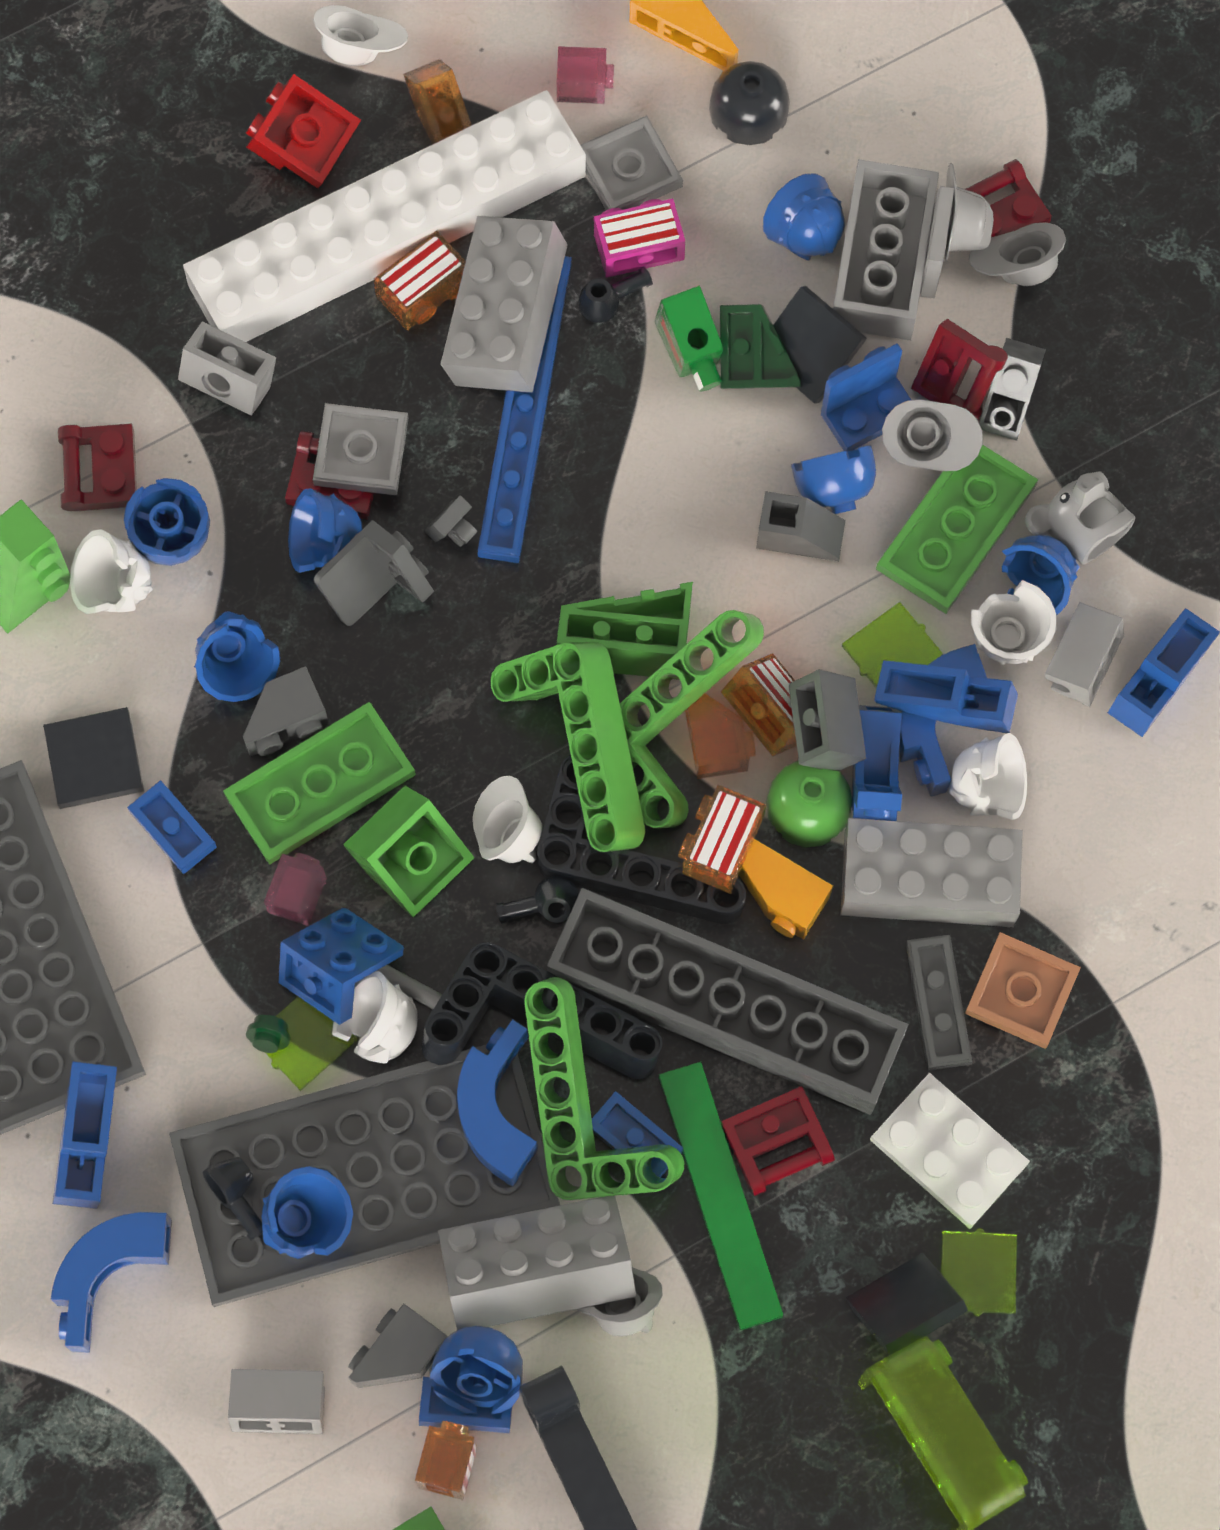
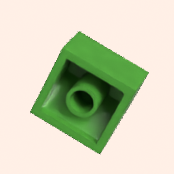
M407 786L398 791L343 844L366 874L412 917L421 911L474 859V856L432 802Z

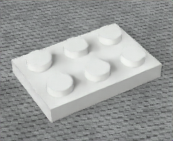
M931 1073L919 1083L870 1138V1141L969 1229L974 1226L1030 1162Z

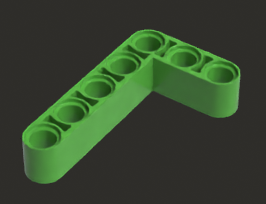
M729 610L720 614L620 703L633 769L639 764L644 772L643 781L637 786L643 820L647 826L653 828H675L685 821L689 809L685 796L645 745L759 646L764 636V627L760 619L755 615L737 610ZM742 620L745 624L746 632L744 637L736 642L732 636V629L736 622ZM710 648L713 653V663L708 669L704 670L700 658L702 653ZM678 676L682 688L678 696L673 698L669 692V684L674 677ZM646 704L649 708L650 716L646 724L642 726L637 714L640 707ZM665 798L669 803L670 810L667 817L662 820L657 813V806L659 801Z
M599 642L562 643L498 665L492 672L491 689L495 697L502 702L538 700L559 693L587 837L592 847L599 852L635 849L640 846L645 835V825L613 668L607 648Z
M552 977L533 984L525 995V1011L548 1182L551 1190L561 1199L576 1200L657 1192L666 1189L677 1181L684 1171L682 1154L671 1145L661 1144L596 1151L573 987L568 981L559 977ZM545 988L553 990L557 995L558 1005L555 1010H550L543 1004L542 993ZM550 1033H556L562 1038L564 1043L562 1054H556L549 1048L548 1037ZM556 1077H561L568 1083L570 1094L567 1099L558 1096L555 1092L554 1081ZM561 1122H567L575 1129L576 1139L574 1143L564 1140L561 1136ZM653 1157L665 1161L669 1169L667 1178H660L652 1171L651 1161ZM610 1162H616L624 1169L625 1179L623 1183L613 1180L609 1175L608 1165ZM567 1166H572L580 1172L582 1177L580 1187L573 1186L568 1182L565 1175Z

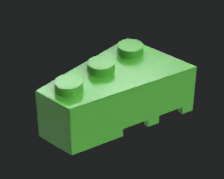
M22 499L0 515V626L7 634L48 601L54 602L60 599L67 592L70 584V572L55 536Z
M693 581L682 583L677 589L656 593L654 589L640 591L639 596L618 600L611 596L562 605L557 645L572 642H599L609 652L613 673L650 677L687 644ZM678 676L673 678L676 680H680Z

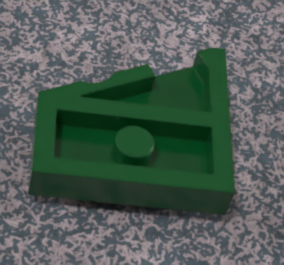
M761 304L720 305V340L723 347L720 357L721 389L801 388L802 381L764 306Z

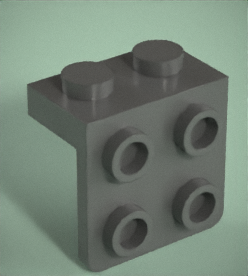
M373 520L361 532L356 534L336 556L326 563L314 578L316 586L339 619L347 626H352L396 583L422 603L434 592L425 578L429 571L419 559L410 554L414 549L410 542L398 531L391 535Z

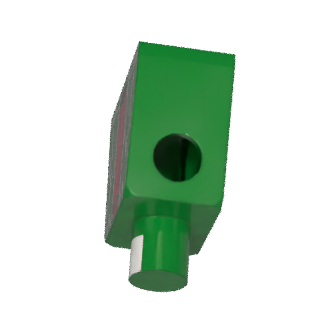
M700 285L661 299L654 322L679 377L692 374L700 392L720 385L722 380L716 364L719 362L723 347Z

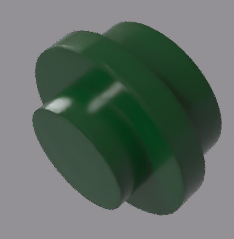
M258 1015L254 1018V1022L248 1025L246 1037L257 1050L265 1053H275L289 1045V1026L279 1017Z

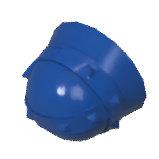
M816 173L803 174L785 184L770 201L763 217V231L766 237L777 244L783 245L805 260H810L812 256H824L827 253H833V249L836 248L845 228L841 201L831 192L826 179Z
M311 488L304 489L295 502L289 523L288 545L292 565L298 573L315 570V567H323L356 534L363 530L358 513L351 506L338 499L334 493L330 496H325Z
M1035 535L1015 540L1011 547L1002 550L1006 556L1002 565V572L1007 573L1015 586H1018L1024 580L1039 587L1050 598L1056 615H1058L1068 604L1071 588L1075 579L1078 578L1076 572L1080 566L1076 563V558L1063 542L1051 536ZM1014 588L1009 589L1007 594L1014 595Z
M229 611L224 612L214 622L210 623L197 638L195 648L196 663L194 666L197 679L204 690L218 700L238 702L251 699L263 691L266 682L276 677L280 664L279 647L269 639L266 640L260 624L254 620L247 619L244 614L238 615Z
M311 1166L293 1169L281 1177L269 1195L263 1198L264 1205L261 1216L263 1240L266 1245L277 1250L279 1254L286 1253L296 1259L303 1258L314 1252L315 1254L328 1256L342 1246L351 1231L353 1210L350 1196L341 1181L326 1170Z

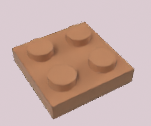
M1000 932L965 1014L1046 1049L1081 967Z

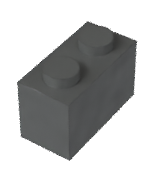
M818 669L789 683L799 765L840 771L865 760L866 752L855 678Z

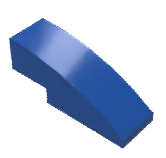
M1185 608L1144 659L1140 668L1118 694L1107 713L1143 737L1218 637L1220 631Z
M883 660L874 700L878 704L932 720L980 730L1010 733L1018 693L1012 681L969 676L966 669Z
M72 1061L52 1204L97 1209L99 1206L117 1067Z

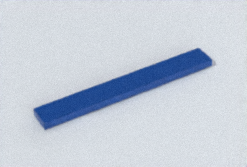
M565 256L533 392L506 390L478 546L479 558L519 563L572 257Z

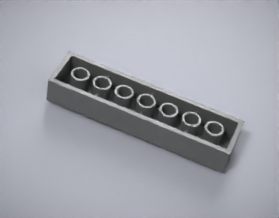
M584 888L581 889L547 965L548 972L622 1011L869 1115L872 1114L909 1025Z

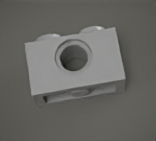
M202 321L183 348L178 380L252 416L271 387L276 357Z

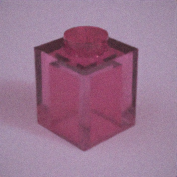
M558 46L557 102L605 104V89H613L614 64H606L607 48Z
M295 853L294 857L285 854L281 855L264 900L268 913L309 926L326 881L324 868L319 866L320 862L317 859L302 853Z

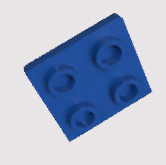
M895 344L887 349L884 346L878 347L868 353L864 361L851 368L848 365L842 366L829 375L825 385L821 416L844 451L855 450L883 435L882 428L886 416L895 406L911 400L897 378L902 349L899 344Z
M341 908L281 941L279 984L341 1025L352 1018L355 983L403 956L404 947L347 908Z

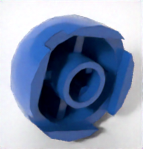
M871 445L791 464L794 480L801 496L812 500L824 508L830 507L831 512L834 514L855 510V501L869 494L876 478V465Z
M169 478L158 479L156 484L149 485L145 489L142 486L136 490L126 504L123 519L128 539L136 547L137 551L154 564L168 566L187 562L196 556L207 542L210 528L207 506L197 489L182 480Z
M484 1326L464 1327L451 1333L439 1347L433 1360L430 1380L433 1378L435 1382L434 1392L451 1407L477 1414L478 1407H493L491 1414L501 1413L513 1407L520 1396V1386L523 1382V1359L514 1341L502 1332Z

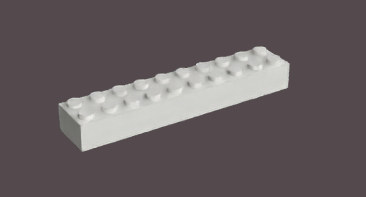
M545 90L183 264L187 283L211 326L247 342L385 275L433 237H437L444 245L449 244L473 232L477 216L504 217L584 178L586 154L549 92Z

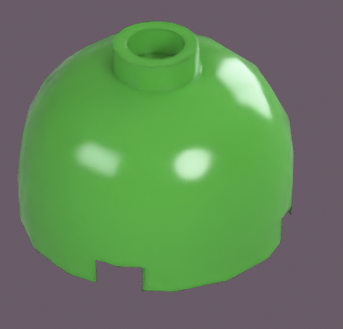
M799 760L784 767L771 782L766 800L768 819L771 825H774L776 830L789 843L802 847L823 846L842 832L847 825L852 810L850 786L840 771L799 765Z

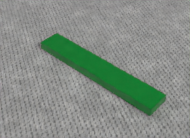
M694 1063L659 1074L658 1078L679 1143L683 1147L685 1162L740 1331L783 1318L784 1315L702 1063Z

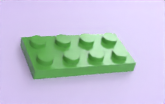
M982 444L979 455L969 466L958 471H943L881 557L877 563L876 570L947 614L1035 489L1038 479Z
M368 702L223 790V793L270 865L414 777L416 773L371 703Z

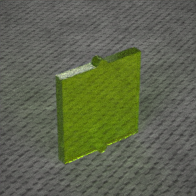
M898 602L842 643L844 650L860 668L859 674L867 676L876 689L883 660L928 665L943 655L941 650L926 634V626L918 624L901 602Z
M297 997L276 1015V1017L283 1019L289 1026V1045L275 1053H266V1055L272 1060V1068L275 1070L280 1069L301 1091L358 1039L353 1034L348 1041L333 1036L334 1021L300 997Z
M978 1228L975 1232H942L941 1274L964 1299L968 1309L967 1312H973L977 1317L981 1316L983 1312L1016 1313L1017 1234L984 1233L982 1228Z

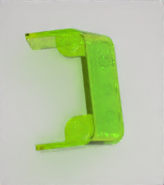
M924 1336L867 1368L857 1383L862 1390L873 1384L960 1524V1527L956 1530H974L1026 1497L1023 1487L1028 1484V1480L1014 1459L1009 1462L1006 1460L948 1366L953 1362L945 1346L939 1339L932 1342L927 1336Z

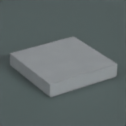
M648 116L581 144L586 154L585 173L605 210L612 208L624 210L637 207L648 200L657 199L683 187V179Z
M940 186V189H937L920 289L922 297L935 299L944 260L954 188Z
M325 403L313 475L314 486L397 495L409 419L408 413Z

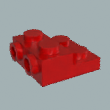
M293 74L285 85L278 81L265 102L270 104L271 108L265 117L258 113L245 133L251 137L246 148L277 169L281 170L285 166L316 188H319L361 122V119Z

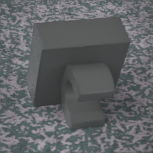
M459 495L449 502L426 527L424 532L434 542L439 541L448 534L461 547L477 533V530L462 518L472 506Z

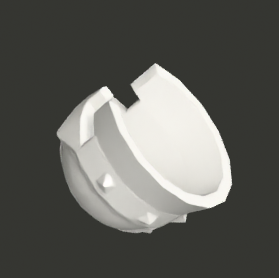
M102 529L91 531L83 538L75 552L70 574L72 599L78 610L85 614L102 611L136 610L135 605L145 599L147 594L153 590L151 587L149 562L145 556L137 551L130 540L124 541L115 538Z
M1024 580L1014 589V595H990L978 610L971 609V625L977 641L976 648L981 649L989 658L1000 662L1002 665L1005 663L1020 664L1033 661L1034 655L1039 654L1050 644L1056 631V612L1050 598L1039 587Z
M1011 733L1004 734L993 740H989L986 737L981 742L965 749L954 762L949 793L955 797L959 804L971 810V816L998 815L1014 820L1019 818L1024 810L1027 796L1026 762L1017 738Z
M375 971L355 983L352 1018L341 1025L334 1022L332 1035L348 1041L352 1034L360 1037L354 1053L369 1061L387 1063L388 1060L401 1055L412 1042L417 1030V1009L412 997H408L403 993L399 984L392 985L380 971Z

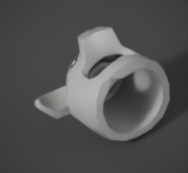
M1099 471L1081 475L1077 480L1064 486L1050 504L1032 507L1026 514L1025 523L1032 534L1046 535L1049 533L1053 538L1063 542L1076 560L1084 565L1096 559L1116 544L1132 527L1135 516L1108 491V480Z

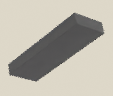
M950 935L907 940L906 948L927 1071L971 1065L972 1057Z

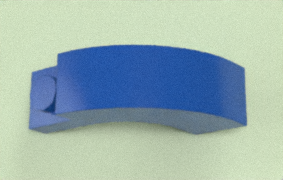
M975 644L950 651L928 664L930 666L966 669L969 676L987 678ZM901 711L900 762L917 758L913 764L919 784L927 786L930 797L946 793L951 777L936 736L935 724L937 720Z
M859 705L866 759L853 765V818L897 821V812L901 811L902 792L899 788L898 780L902 712L890 707Z
M513 1019L506 1029L500 1026L494 1032L486 1046V1049L490 1051L488 1056L472 1046L463 1063L457 1088L459 1117L468 1145L478 1160L490 1172L512 1187L538 1150L537 1141L511 1125L503 1117L496 1103V1092L502 1076L528 1040L527 1028Z
M138 1212L114 1217L87 1232L67 1253L56 1274L51 1300L57 1306H68V1312H61L59 1338L60 1340H65V1346L71 1352H90L95 1297L102 1283L113 1272L133 1264L169 1265L172 1220L167 1213Z

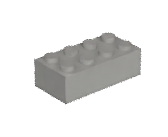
M858 159L833 309L861 333L911 341L918 308L939 172Z
M477 216L441 360V366L455 386L533 392L568 246L554 221Z
M848 818L844 832L840 915L1014 927L1020 915L1023 830Z
M615 1196L599 1197L438 1230L457 1330L472 1326L491 1327L636 1297L631 1259Z

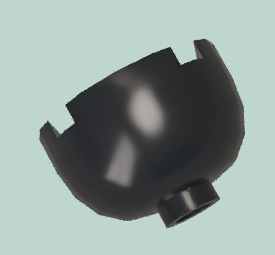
M747 61L734 64L721 73L712 88L709 104L712 124L717 130L719 127L722 132L726 133L727 139L734 143L755 145L769 141L773 138V134L778 132L780 128L782 129L787 122L790 99L786 82L776 70L764 63Z

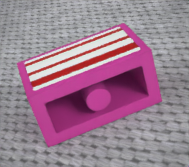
M673 198L663 201L651 199L637 207L624 210L612 208L604 211L601 215L594 216V237L606 278L638 271L643 266L647 269L685 260L686 241Z

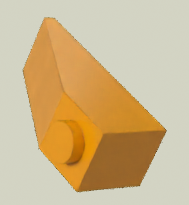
M702 0L630 1V23L723 71L737 64L739 49Z
M752 837L736 869L766 918L772 921L771 926L779 933L790 938L796 935L804 940L829 900L833 885Z

